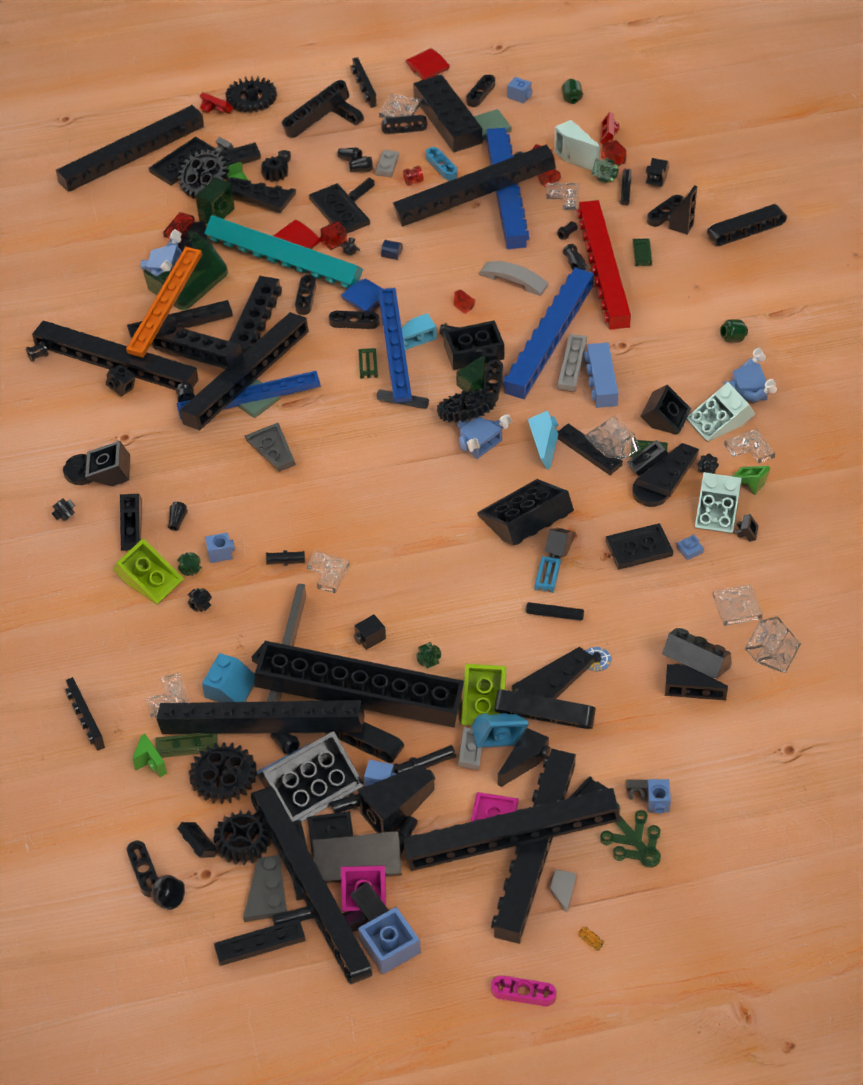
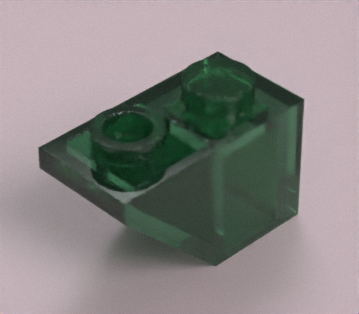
M481 356L456 372V385L464 392L476 389L480 391L483 389L485 357Z

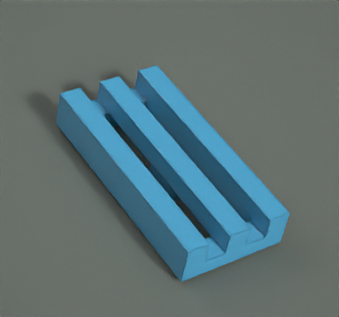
M542 556L535 582V590L541 588L542 591L546 592L548 589L551 593H554L561 559ZM545 562H549L544 583H540ZM556 563L551 584H548L552 565Z

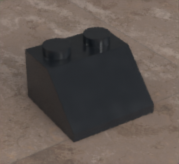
M665 385L652 392L640 417L653 429L679 434L692 408L668 385Z
M121 441L87 452L85 474L87 480L109 486L129 481L130 454Z

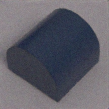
M384 240L381 257L398 260L403 244Z

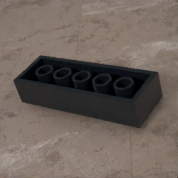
M442 74L413 83L414 99L453 153L483 144L482 127Z

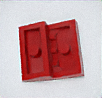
M432 48L405 61L414 73L417 72L422 80L434 77L449 70L450 67L447 61Z
M296 219L273 235L274 237L312 249L321 242V239L310 228Z

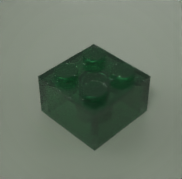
M215 177L195 195L199 221H205L207 225L211 215L225 219L235 209L232 185L220 178Z

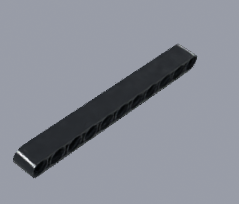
M272 786L252 792L251 801L259 818L263 817L262 823L267 824L265 829L268 830L273 844L347 981L352 985L372 977V968L276 791Z

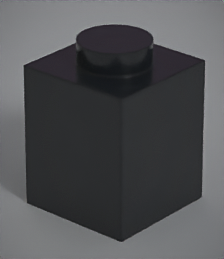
M375 614L354 625V638L366 650L386 639L385 626Z

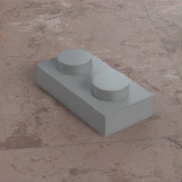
M383 150L376 168V176L392 178L399 159V152Z
M464 727L462 730L457 766L478 770L482 747L477 748L471 728Z

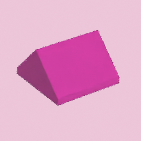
M385 865L341 867L342 911H360V908L350 894L367 881L386 905Z

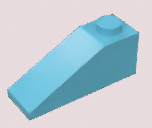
M428 313L412 318L402 327L405 350L437 339L436 325Z
M547 410L528 419L540 459L546 469H550L558 438L556 427L559 425L555 416L551 417Z

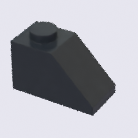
M559 527L550 529L544 552L550 553V557L560 559L561 556H566L576 532Z

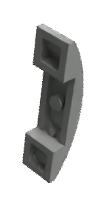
M490 261L479 272V275L495 280L498 276L525 286V291L539 296L542 295L548 286V282L536 273L509 262Z

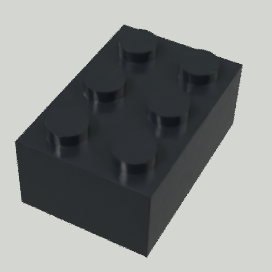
M495 320L444 331V347L453 370L488 363L491 360L505 359V344Z

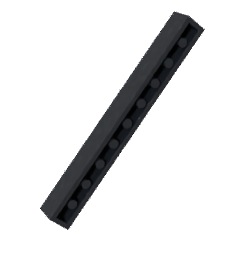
M193 105L171 114L56 169L58 183L67 192L85 185L204 127L203 114Z
M546 144L395 201L393 205L396 216L403 227L556 169L554 155Z
M289 312L243 353V361L231 371L225 369L180 409L183 425L200 431L309 332L307 318Z
M44 320L32 333L34 344L38 345L39 342L43 341L48 351L109 370L122 365L138 379L176 390V387L181 383H190L194 387L199 380L197 368L147 352L144 357L128 354L127 346Z
M361 700L160 703L156 720L162 734L331 733L332 731L363 732L365 714Z
M551 749L550 755L545 756L543 763L545 770L544 773L540 772L538 778V785L540 786L538 790H534L532 797L533 807L566 798L575 769L576 754ZM553 837L516 846L515 855L517 857L516 860L511 861L509 868L511 876L510 879H505L503 887L505 894L504 897L500 896L497 909L499 913L498 916H493L491 928L494 929V938L520 944Z
M609 788L568 799H560L556 802L539 804L527 809H519L506 814H498L485 819H477L473 822L457 824L444 829H436L419 835L415 834L403 838L407 862L411 871L618 822L621 821L614 789Z

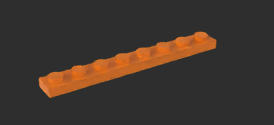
M185 246L127 346L128 354L139 357L145 356L202 256L201 250Z

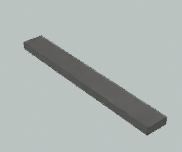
M298 583L282 644L294 646L306 600L305 584ZM270 690L267 702L280 701L282 692Z

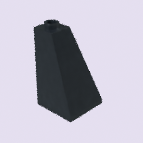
M421 764L358 790L361 815L376 833L396 832L402 826L405 817L411 816L435 790L434 774Z

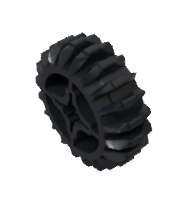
M240 810L237 815L231 812V817L224 816V822L218 821V828L214 830L215 836L213 841L215 849L219 851V856L225 858L228 863L233 860V863L237 865L240 861L245 866L246 861L250 860L253 863L255 857L261 858V853L266 854L267 847H270L271 838L268 830L265 829L267 824L262 823L263 817L259 818L257 812L251 815L249 810L246 814H243ZM232 833V836H230V840L226 842L228 835ZM259 834L258 838L253 843L252 840L255 838V835Z

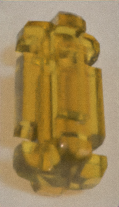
M582 927L578 936L583 937L582 940L591 947H594V950L599 951L605 943L604 940H600V937L592 930H588V927Z

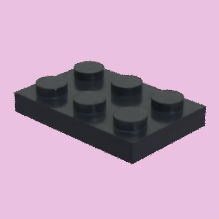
M660 523L606 536V544L618 570L673 556V549Z

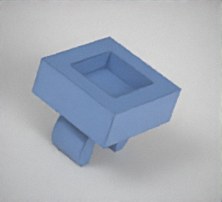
M694 534L677 542V549L687 560L702 554L704 551V547L699 543V539Z

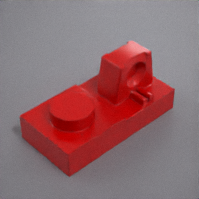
M201 92L199 96L202 99L200 109L204 112L210 113L213 107H216V110L220 113L227 112L231 114L233 110L227 101Z
M611 112L601 122L600 143L605 146L609 141L613 140L620 123L615 121L614 114Z

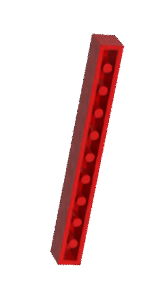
M599 200L579 202V209H576L577 219H580V230H583V241H586V253L589 252L588 261L589 264H592L591 272L595 275L594 283L595 287H598V299L602 300L601 310L605 311L604 322L608 323L609 330L630 328L631 313Z

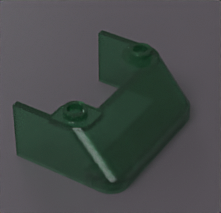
M193 231L189 232L192 246L194 249L201 250L202 256L173 305L180 310L189 309L228 275L226 263L212 244ZM145 269L143 273L148 290L158 295L171 271H165L159 276H155Z

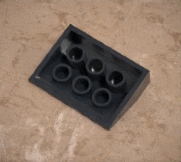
M536 479L482 509L477 514L503 541L512 545H518L527 537L534 536L541 529L551 526L553 522L567 517L569 513L574 511L567 490Z
M334 731L258 774L265 788L269 786L274 788L291 821L301 820L303 822L308 819V816H313L329 807L331 801L342 799L365 786Z

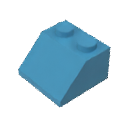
M219 653L202 682L204 697L217 702H245L255 685V673L238 658Z
M517 714L478 715L471 726L477 748L515 746L527 728L528 721Z

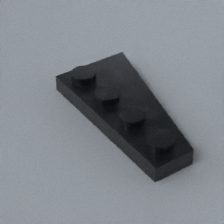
M230 177L222 186V192L279 213L283 211L296 194V189L294 188L286 190L278 185L269 187L266 186V183L253 184L250 180Z
M681 443L638 477L635 485L671 497L698 456L699 449Z
M578 647L513 684L512 690L517 688L527 694L557 699L595 662V657L581 647Z

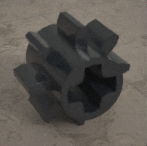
M62 498L52 506L54 508L52 515L56 520L61 518L65 521L75 513L72 510L75 504L71 499L65 501Z
M193 589L188 594L190 599L187 602L192 610L196 612L200 610L202 612L211 606L209 601L212 597L206 589Z

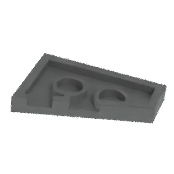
M279 423L245 435L246 441L278 471L296 465Z
M279 855L258 858L243 917L244 922L272 918L275 914L287 911Z

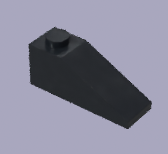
M694 185L674 211L669 213L668 222L670 230L688 235L694 226L698 186Z
M139 493L120 494L121 551H128L141 541L142 498Z
M667 664L665 696L726 701L728 685L691 667Z
M526 728L498 772V786L506 785L539 765L543 757L545 758V756L549 755L551 749L549 737Z

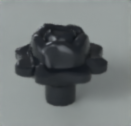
M349 237L348 242L340 244V247L343 248V253L354 255L356 251H360L354 244L355 238Z
M710 453L706 456L702 455L697 463L698 471L700 473L715 474L716 469L719 467L717 463L718 458L713 457Z

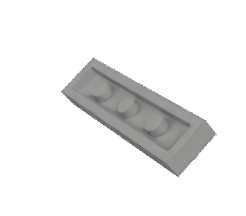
M569 335L558 380V389L576 390L587 336Z

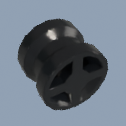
M181 383L176 387L178 402L191 400L195 397L192 384Z

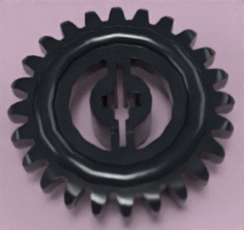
M251 76L250 81L245 77V82H242L239 78V84L234 81V85L230 84L229 88H227L226 101L237 111L243 110L245 113L247 111L249 113L253 111L258 112V110L262 111L274 103L277 90L274 83H270V80L265 81L264 77L261 82L259 76H257L256 81H254L253 76ZM244 93L245 98L241 99V95ZM262 93V97L259 99L258 94Z

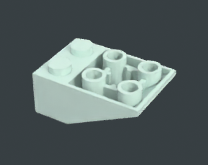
M572 120L556 126L554 153L565 162L598 172L600 145Z
M727 382L688 415L687 419L708 442L743 426L756 414L745 399Z
M703 473L695 528L733 533L741 478Z

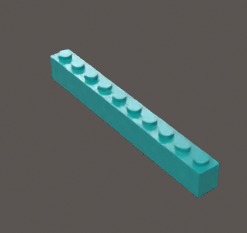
M211 215L204 233L213 242L219 243V241L224 242L223 245L230 248L237 246L239 251L244 253L251 251L253 252L252 255L259 258L265 256L267 257L266 260L273 263L280 261L282 266L287 268L294 266L297 271L306 273V271L311 272L310 275L319 279L323 276L326 278V281L333 284L336 281L340 282V286L347 289L360 280L363 268L358 265Z

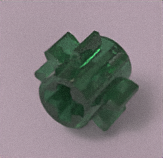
M186 552L177 559L180 563L178 565L179 571L186 576H193L202 568L199 565L201 563L200 557L193 552Z
M429 642L418 647L420 651L417 652L416 658L420 665H426L428 669L439 664L438 659L441 658V651L438 646H432V643Z

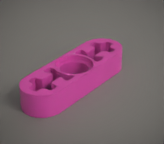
M497 976L491 983V992L497 999L539 1006H551L556 1001V988L550 983L508 976ZM500 984H504L505 988H503V991L498 990ZM511 985H514V993H511ZM524 986L529 988L530 993L523 996L517 990ZM534 989H537L536 997H534ZM545 991L549 992L548 998L543 997Z

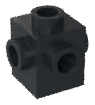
M118 365L107 372L105 385L122 397L133 389L136 376L122 365Z

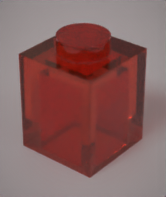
M617 140L602 145V159L611 168L626 163L627 150Z
M338 221L320 229V241L330 250L347 242L346 229Z

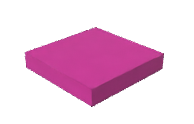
M477 792L471 822L498 814L514 812L518 808L519 798Z

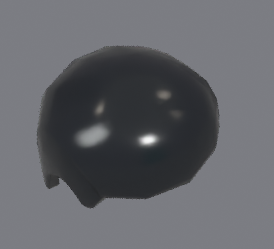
M162 875L156 879L152 886L151 896L157 906L172 910L177 908L183 901L185 895L183 881L171 875Z

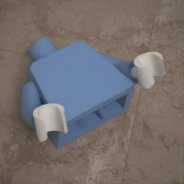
M173 230L170 234L171 239L166 246L153 249L149 259L141 261V269L148 270L153 279L162 282L169 276L181 255L177 245L181 241V233Z
M756 348L753 351L754 358H750L744 365L733 371L732 381L723 383L724 386L729 382L745 401L753 403L767 400L768 392L773 394L777 391L776 382L773 379L766 381L760 363L757 364V361L762 362L766 358L761 348Z
M503 415L497 421L486 420L480 416L478 419L474 418L470 422L467 420L461 422L460 420L458 427L460 428L459 443L463 452L469 451L476 459L484 455L502 441V429H507L508 424L513 423L510 415Z

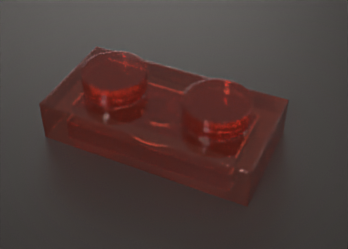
M179 212L163 231L164 237L171 239V232L177 230L181 233L180 237L182 238L195 222L194 216Z

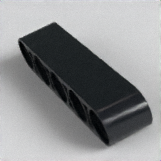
M335 81L285 117L282 121V126L287 137L294 138L346 101L350 94L345 81Z
M772 204L713 224L708 228L707 235L717 246H722L778 227L785 223L787 215L777 204Z
M501 689L497 690L494 711L497 713L517 714L522 718L582 729H593L596 711L594 706Z
M366 722L363 725V732H335L339 740L388 763H393L404 748V743L401 739Z

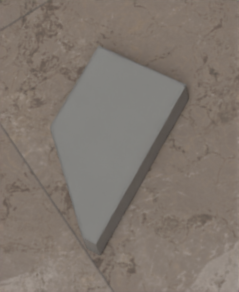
M555 869L550 892L560 902L563 910L568 912L576 881V873Z

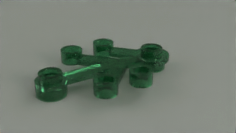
M639 810L635 813L636 824L634 831L621 817V821L615 822V824L625 835L613 834L610 831H603L601 833L600 842L605 846L611 845L613 842L635 846L638 850H627L622 846H616L613 849V858L615 860L622 861L625 858L640 860L641 864L646 867H655L660 863L661 854L656 849L657 839H659L661 832L660 828L656 825L650 826L647 833L649 838L648 845L646 846L642 841L644 824L648 818L645 811ZM617 852H622L623 854H622V855H617L616 853H617Z

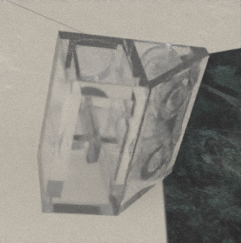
M615 416L585 435V438L605 457L626 459L640 449L635 434Z
M776 616L760 620L745 650L757 663L786 673L801 643L780 618Z

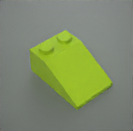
M144 538L117 561L113 568V571L127 585L156 605L184 580Z
M465 664L461 725L472 726L477 716L481 714H501L494 711L497 690H506V666Z

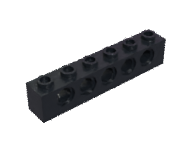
M259 275L229 339L230 342L240 344L242 353L261 338V333L265 331L266 322L270 320L271 311L276 307L277 298L282 293V286H280L278 278Z
M166 323L162 324L152 342L155 349L230 371L244 360L240 344Z

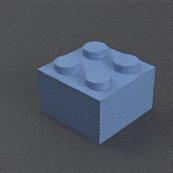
M397 907L358 928L361 944L382 975L421 953L420 939Z

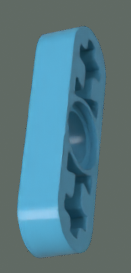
M430 147L426 150V160L444 179L453 180L457 178V167L439 148Z

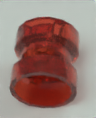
M415 166L413 170L409 168L403 170L406 185H411L415 181L418 183L423 182L424 177L420 166Z

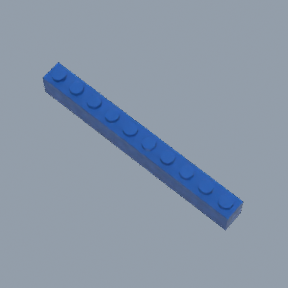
M506 127L486 129L490 164L493 165L514 157V154H512V144H510V134H507ZM519 183L496 191L506 249L527 248V241L529 240V230H526L527 220L523 219L525 218V210L521 208L523 207L522 197H519L521 196Z
M574 268L572 273L568 274L566 283L561 285L558 296L555 295L553 304L546 310L545 317L540 319L538 328L534 329L532 333V338L530 341L527 340L525 349L518 355L517 362L512 364L509 375L504 377L505 394L525 400L594 284V273Z

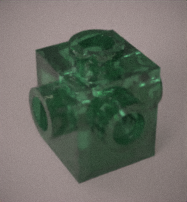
M596 158L591 175L599 177L598 180L608 183V180L614 181V178L618 176V165L614 164V160L608 158L604 160Z

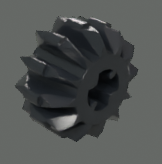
M279 156L266 158L261 165L262 176L265 177V180H270L271 182L284 180V177L288 176L289 168L287 161L284 158H279Z

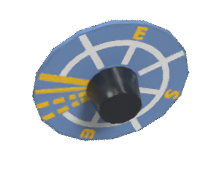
M591 647L586 650L595 657V662L588 668L589 670L602 671L611 664V655L604 648Z

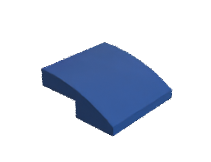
M365 278L349 287L341 297L360 311L371 312L376 306L380 307L378 289L383 288Z

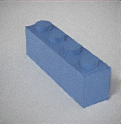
M609 342L587 344V351L584 352V361L588 362L586 364L587 375H590L589 387L593 388L591 390V399L595 401L596 408L618 406L619 393Z

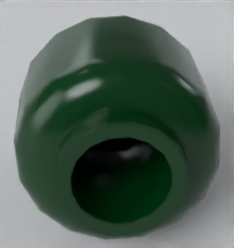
M568 79L562 85L561 90L566 102L574 104L583 97L582 86L579 81Z
M729 319L721 325L720 334L726 342H742L748 334V328L742 320Z

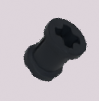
M43 341L33 347H26V352L31 362L41 356H48V350Z

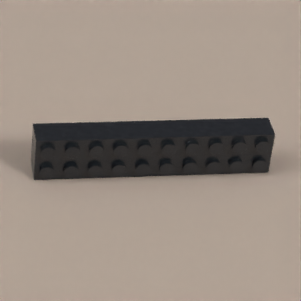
M264 641L255 671L254 687L321 701L361 700L362 707L365 710L455 728L464 681Z

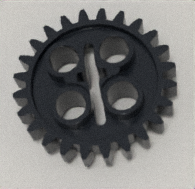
M208 149L206 153L204 150H201V154L195 152V157L190 155V160H185L187 164L181 165L183 170L179 171L181 176L178 177L180 180L179 185L186 195L191 196L192 199L196 197L199 200L201 196L206 199L207 195L212 197V192L217 194V189H222L221 184L226 183L224 179L229 178L226 173L230 172V170L227 168L229 165L226 159L220 153H217L215 150L211 152Z
M489 390L462 391L461 394L455 393L453 396H448L449 399H443V402H439L437 412L443 421L448 420V422H452L454 420V423L459 420L464 422L467 419L471 421V418L478 419L479 416H485L484 413H490V410H493L494 406H496L493 392H489Z
M223 742L222 747H219L215 743L214 749L207 746L206 753L200 750V757L194 756L195 763H190L189 779L193 791H197L198 797L203 795L204 801L211 798L213 804L217 799H220L221 804L224 803V799H228L229 803H232L233 797L240 800L239 794L241 793L246 796V789L252 790V783H256V762L253 760V755H249L247 749L242 751L241 745L234 748V743H231L229 747H226V743Z

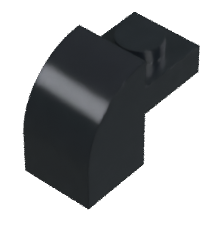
M652 158L650 166L647 165L646 184L663 187L669 170L668 161Z

